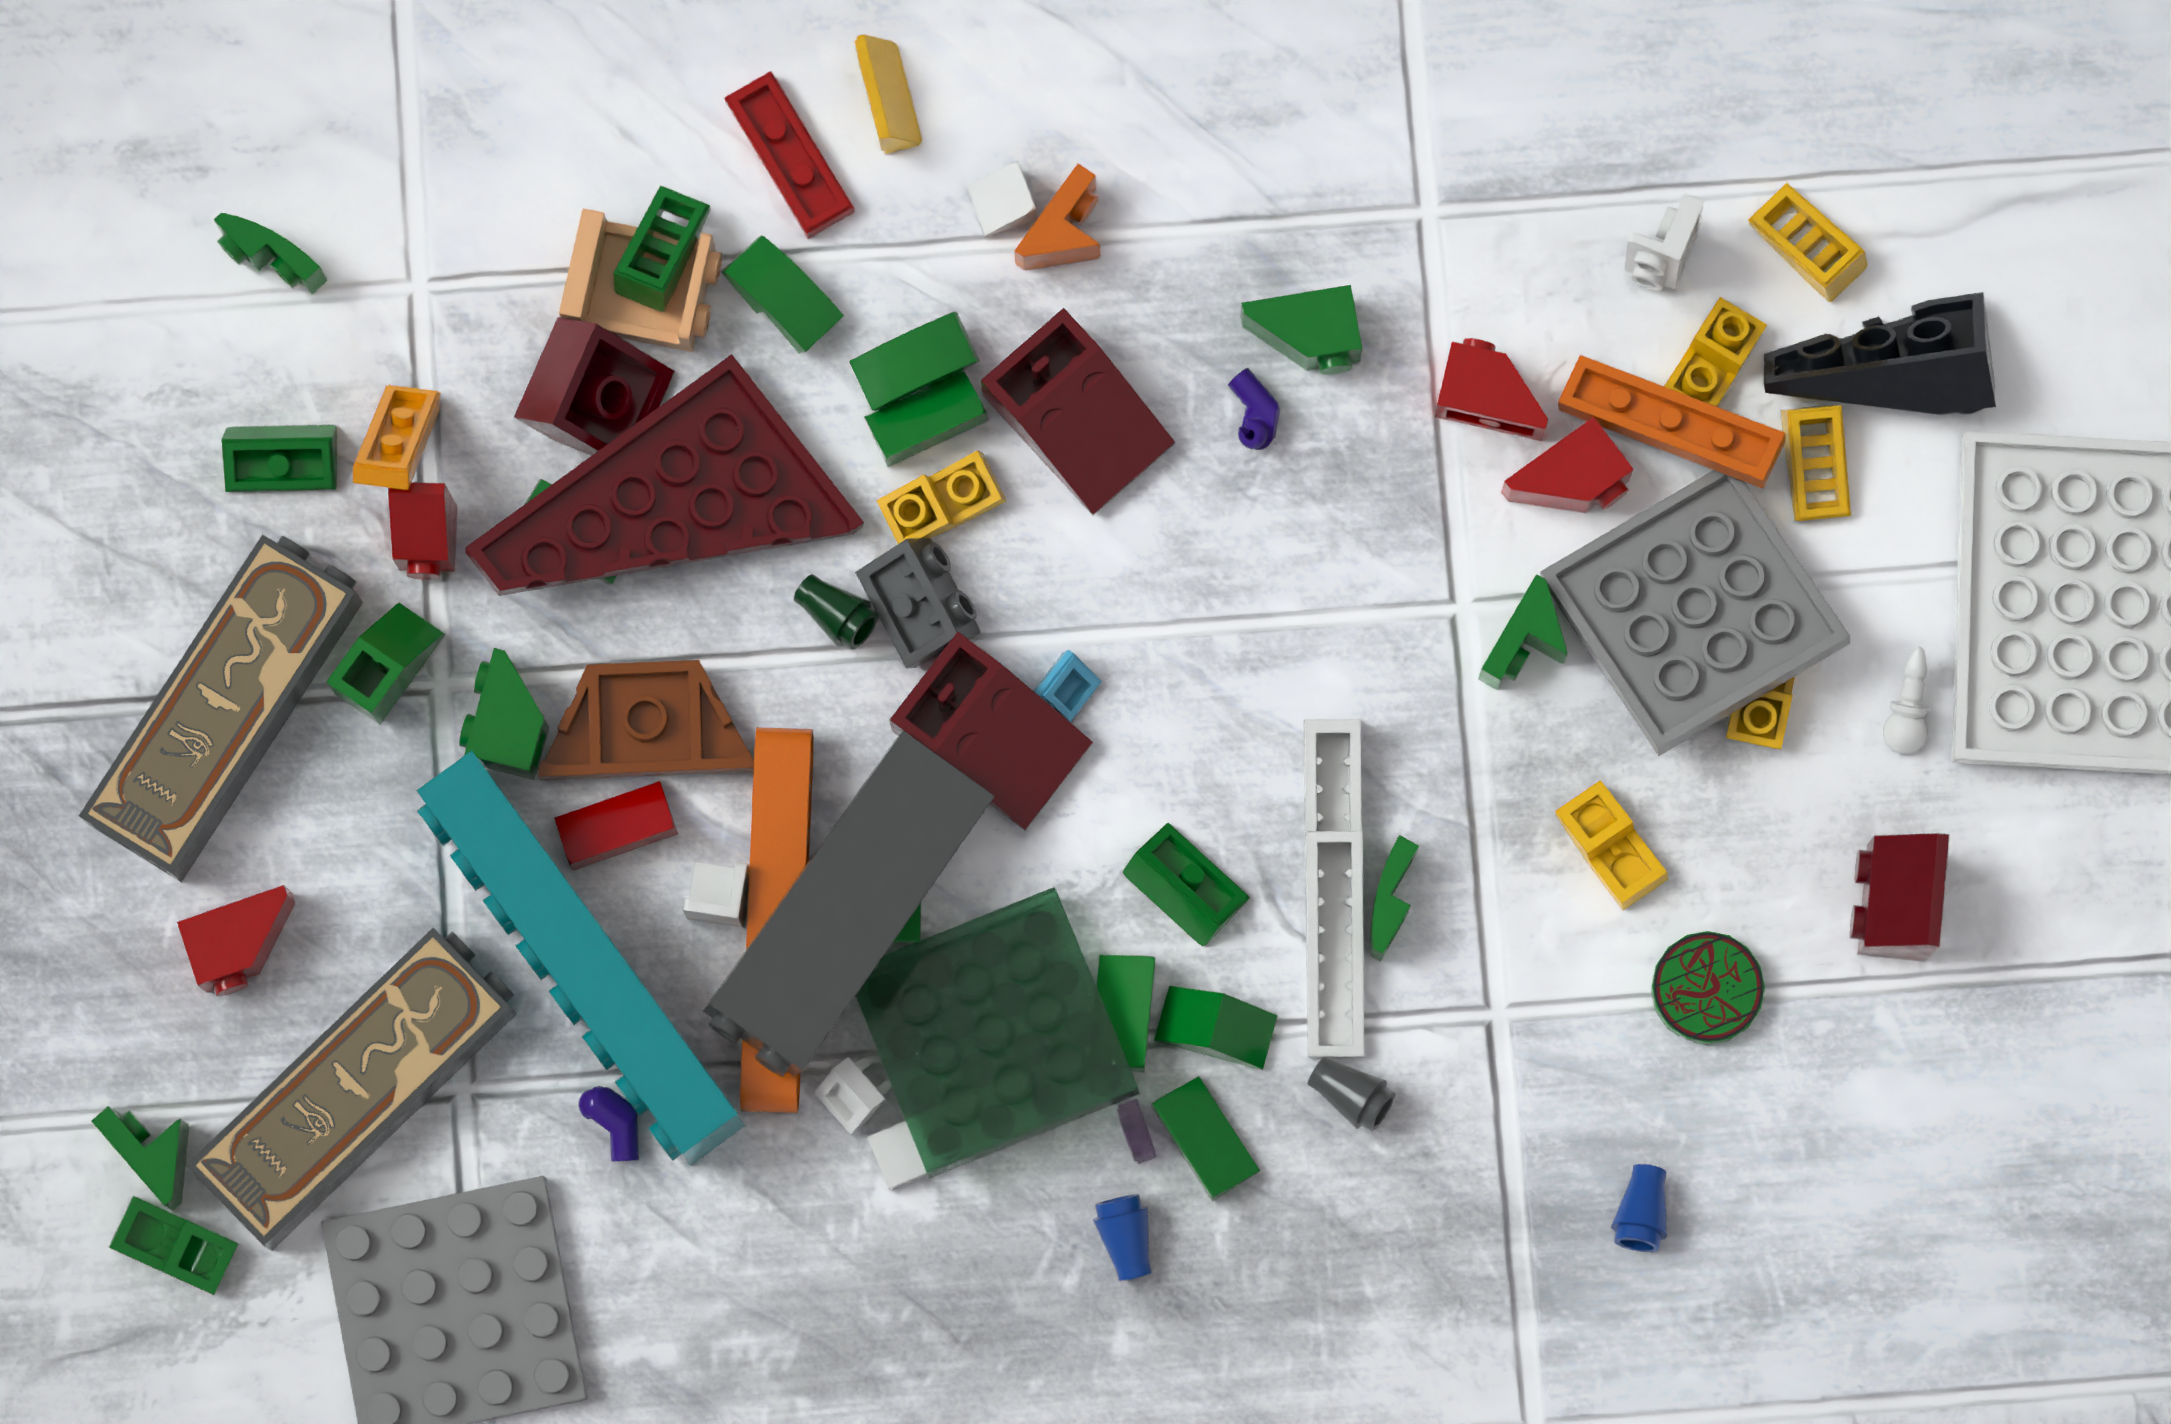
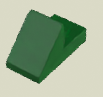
M1537 574L1481 668L1478 680L1498 690L1505 677L1515 681L1531 653L1522 648L1524 643L1561 664H1564L1568 655L1547 581Z
M108 1106L91 1120L165 1207L174 1211L182 1204L189 1136L188 1123L178 1119L147 1146L144 1141L151 1134L130 1110L121 1116L119 1112Z

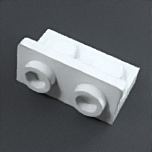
M1684 193L1677 209L1667 206L1656 233L1657 240L1637 232H1631L1627 242L1624 270L1632 273L1631 279L1634 282L1652 290H1662L1663 286L1676 290L1700 232L1705 200Z

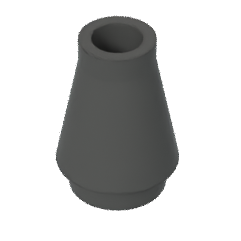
M1326 1056L1319 1061L1308 1080V1086L1318 1091L1356 1129L1363 1126L1370 1131H1374L1387 1115L1395 1099V1092L1386 1087V1080L1341 1065Z

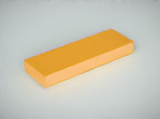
M394 385L385 387L354 462L353 483L409 490L440 410L441 392Z

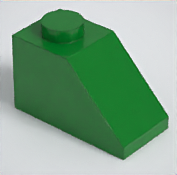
M1351 285L1241 303L1242 327L1305 370L1319 368L1320 374L1332 375L1346 372L1352 369V363L1361 361L1362 343Z

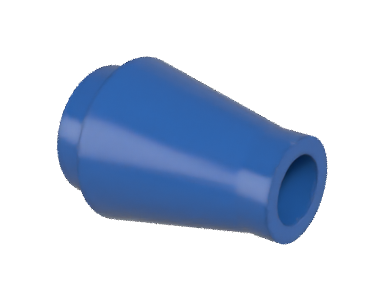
M1636 1164L1633 1166L1631 1179L1611 1225L1612 1230L1616 1232L1614 1242L1618 1246L1639 1252H1656L1659 1250L1660 1241L1667 1238L1666 1170L1648 1164Z
M1139 1194L1113 1198L1095 1204L1098 1217L1094 1218L1093 1222L1114 1264L1118 1280H1130L1151 1274L1149 1263L1148 1206L1142 1207Z

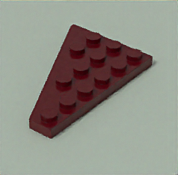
M731 354L465 548V553L499 596L852 535L863 527L864 521Z

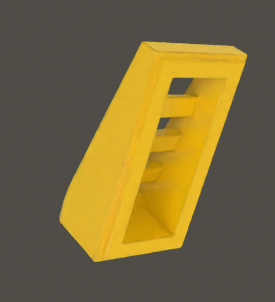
M1788 183L1782 186L1748 219L1749 225L1829 303L1835 300L1868 266L1865 251ZM1793 207L1798 213L1779 231L1772 227ZM1808 223L1813 227L1795 245L1789 242ZM1824 239L1829 243L1813 260L1806 257ZM1841 255L1842 257L1824 273L1823 271Z
M1842 405L1781 410L1782 432H1785L1784 448L1794 521L1851 516ZM1825 423L1827 434L1801 436L1800 425ZM1828 445L1830 456L1802 457V448ZM1831 468L1832 478L1804 480V470ZM1834 490L1835 500L1806 503V492Z

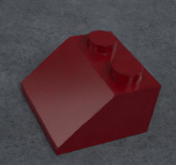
M558 317L514 418L556 442L592 456L660 407L675 371L597 323Z
M1950 834L1873 836L1869 841L1867 850H1858L1854 881L1858 884H1864L1862 906L1853 905L1849 930L1850 939L1859 940L1857 955L1925 962L1940 947Z

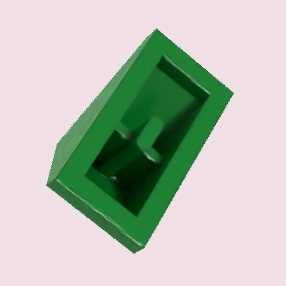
M1169 986L1154 1041L1263 1071L1278 1015L1225 993Z

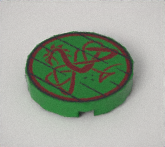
M1705 931L1686 935L1667 948L1655 966L1650 990L1654 1009L1667 1029L1686 1040L1694 1041V1043L1711 1045L1730 1041L1750 1026L1761 1009L1765 985L1761 966L1748 947L1730 935Z

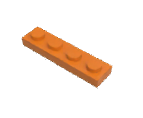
M1582 355L1579 356L1558 400L1559 411L1585 421L1594 417L1603 428L1764 489L1785 443V432Z

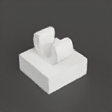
M847 1057L831 1070L814 1092L850 1135L868 1122L884 1102V1096L892 1085L887 1079L875 1087L868 1080L864 1073L872 1064L869 1058H862L854 1064Z

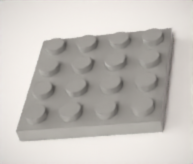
M1715 470L1540 571V576L1547 581L1551 596L1658 756L1850 644V634L1746 483Z
M544 1176L321 1221L358 1424H474L588 1400L548 1187Z

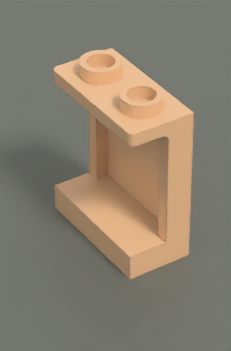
M582 208L560 305V318L597 323L620 338L693 352L696 336L705 338L709 326L711 305L704 304L708 284L717 285L721 272L723 253L715 251L716 246L713 235L701 233L700 239L697 240L670 301L665 310L660 312L620 296L614 291L613 273L638 227L607 221L604 212ZM655 231L653 233L654 237L673 245L678 243V240ZM647 252L643 256L665 266L668 262Z

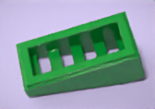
M660 185L613 273L614 291L620 296L663 312L677 287L711 211L710 205ZM663 211L688 220L687 226L684 227L662 218ZM654 231L678 240L677 245L654 237ZM645 252L667 260L666 266L643 257Z

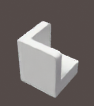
M695 861L689 899H684L683 912L688 920L743 928L749 890L748 864L736 862L735 867Z

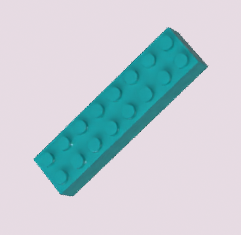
M472 750L416 791L426 803L417 812L443 846L453 840L458 850L449 856L475 891L485 885L491 892V895L482 900L508 936L518 929L524 940L515 946L540 980H543L549 974L553 977L557 985L550 989L549 993L573 1025L582 1019L588 1025L590 1031L581 1037L606 1070L616 1064L624 1076L615 1081V1083L639 1116L648 1109L650 1110L657 1122L648 1128L671 1160L674 1161L682 1155L689 1165L692 1166L745 1127L735 1109Z

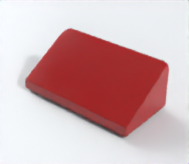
M660 781L554 818L572 871L678 835Z

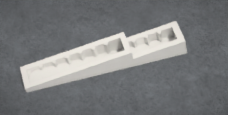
M1304 719L1307 1056L1364 1057L1361 719Z

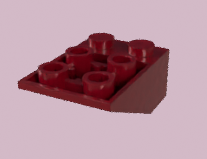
M1065 308L1060 310L981 379L982 396L1092 516L1175 444L1173 438L1101 347Z
M959 632L951 639L889 720L892 732L897 736L902 731H905L995 797L990 805L1024 831L1027 830L1093 744V741L1005 666Z

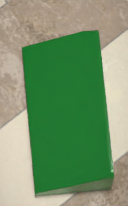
M965 371L864 417L887 467L988 421L987 412Z
M336 425L243 426L226 428L221 439L225 492L336 490Z
M1170 823L1165 824L1135 852L1123 870L1124 876L1201 946H1206L1250 899L1239 886Z
M1099 955L1088 1067L1145 1073L1156 957Z
M1199 1076L1151 1103L1153 1111L1212 1202L1260 1172Z

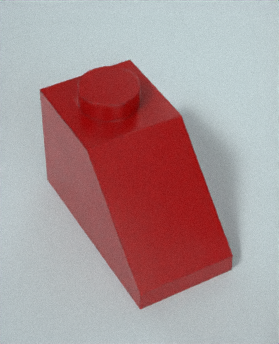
M1465 338L1463 344L1452 341L1435 417L1543 441L1548 417L1507 354L1495 351L1496 346L1481 339Z
M1592 417L1504 481L1501 493L1508 502L1586 513L1598 504L1602 510H1605L1629 492L1625 484L1630 481L1634 469L1597 420Z
M411 482L409 490L388 488L392 558L400 571H407V577L420 580L439 579L440 571L455 572L458 507L445 483Z
M285 885L177 922L197 985L206 993L214 990L216 996L229 995L248 987L247 978L261 973L295 905L293 894Z

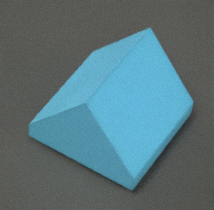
M1067 650L1060 655L1033 691L1071 722L1102 681L1073 652Z

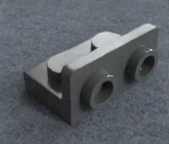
M930 538L905 539L855 572L906 669L917 668L942 652L957 632L967 639H972L981 633L975 621L977 613L972 601L964 592L957 588L949 573L951 564L948 556Z

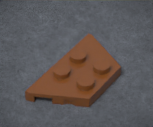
M699 660L589 664L586 666L576 687L577 693L570 707L566 708L558 725V733L545 760L542 759L538 768V777L540 780L753 772L754 759Z

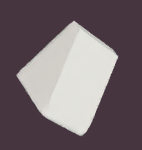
M1019 161L1009 163L967 185L985 238L1037 220L1036 208Z

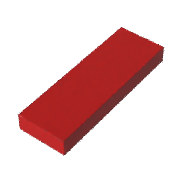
M772 71L724 97L727 107L807 239L855 212L854 206Z

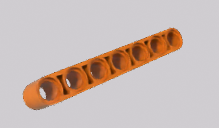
M756 727L746 949L809 861L814 752L813 729ZM742 1040L741 1111L798 1113L801 1073L794 1077L789 1072H786L781 1077L771 1072L756 1060L755 1056L759 1051Z

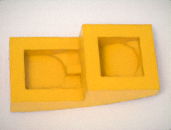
M1601 780L1555 811L1556 817L1577 849L1622 911L1669 880L1666 869L1635 831L1633 821Z

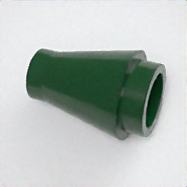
M814 574L806 577L794 594V602L805 609L838 647L845 645L851 650L857 649L867 640L877 624L878 614L871 609L870 601L824 582Z

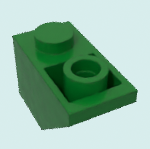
M398 602L357 638L326 683L338 697L381 725L445 634Z
M494 648L490 662L482 661L479 666L474 693L481 694L476 714H467L460 733L459 746L466 748L464 755L472 750L484 768L535 780L550 727L505 650Z

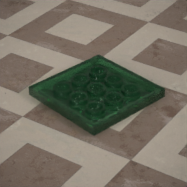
M1055 887L923 939L920 942L883 955L856 994L929 1179L1140 1094Z

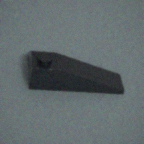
M1979 292L1927 300L1910 306L1911 316L1887 324H1883L1882 319L1878 316L1863 321L1862 330L1841 339L1835 335L1823 334L1765 353V393L1937 415L1950 413L1972 414L1981 409L1996 407L1995 376L1984 293Z

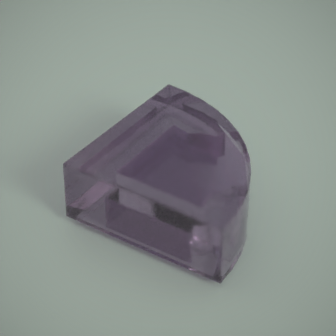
M1134 1099L1118 1105L1117 1117L1134 1162L1137 1161L1140 1164L1157 1158L1138 1100Z

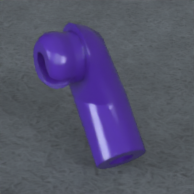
M1246 368L1229 382L1228 387L1245 406L1242 427L1238 429V438L1241 444L1249 449L1262 450L1268 447L1276 437L1280 405L1249 368Z
M597 1086L586 1090L579 1099V1111L586 1119L594 1120L610 1132L611 1161L639 1160L636 1110L611 1088Z

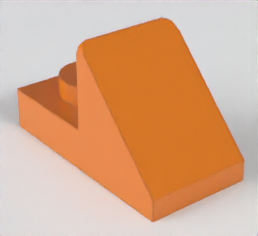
M1077 163L1014 250L1015 265L1026 271L1089 261L1101 257L1100 244L1072 225L1074 220L1082 224L1098 202L1099 197L1094 194L1096 191V175Z

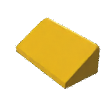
M865 34L856 36L857 40H854L856 55L881 152L884 151L885 154L919 146L922 144V136L899 47L891 40Z

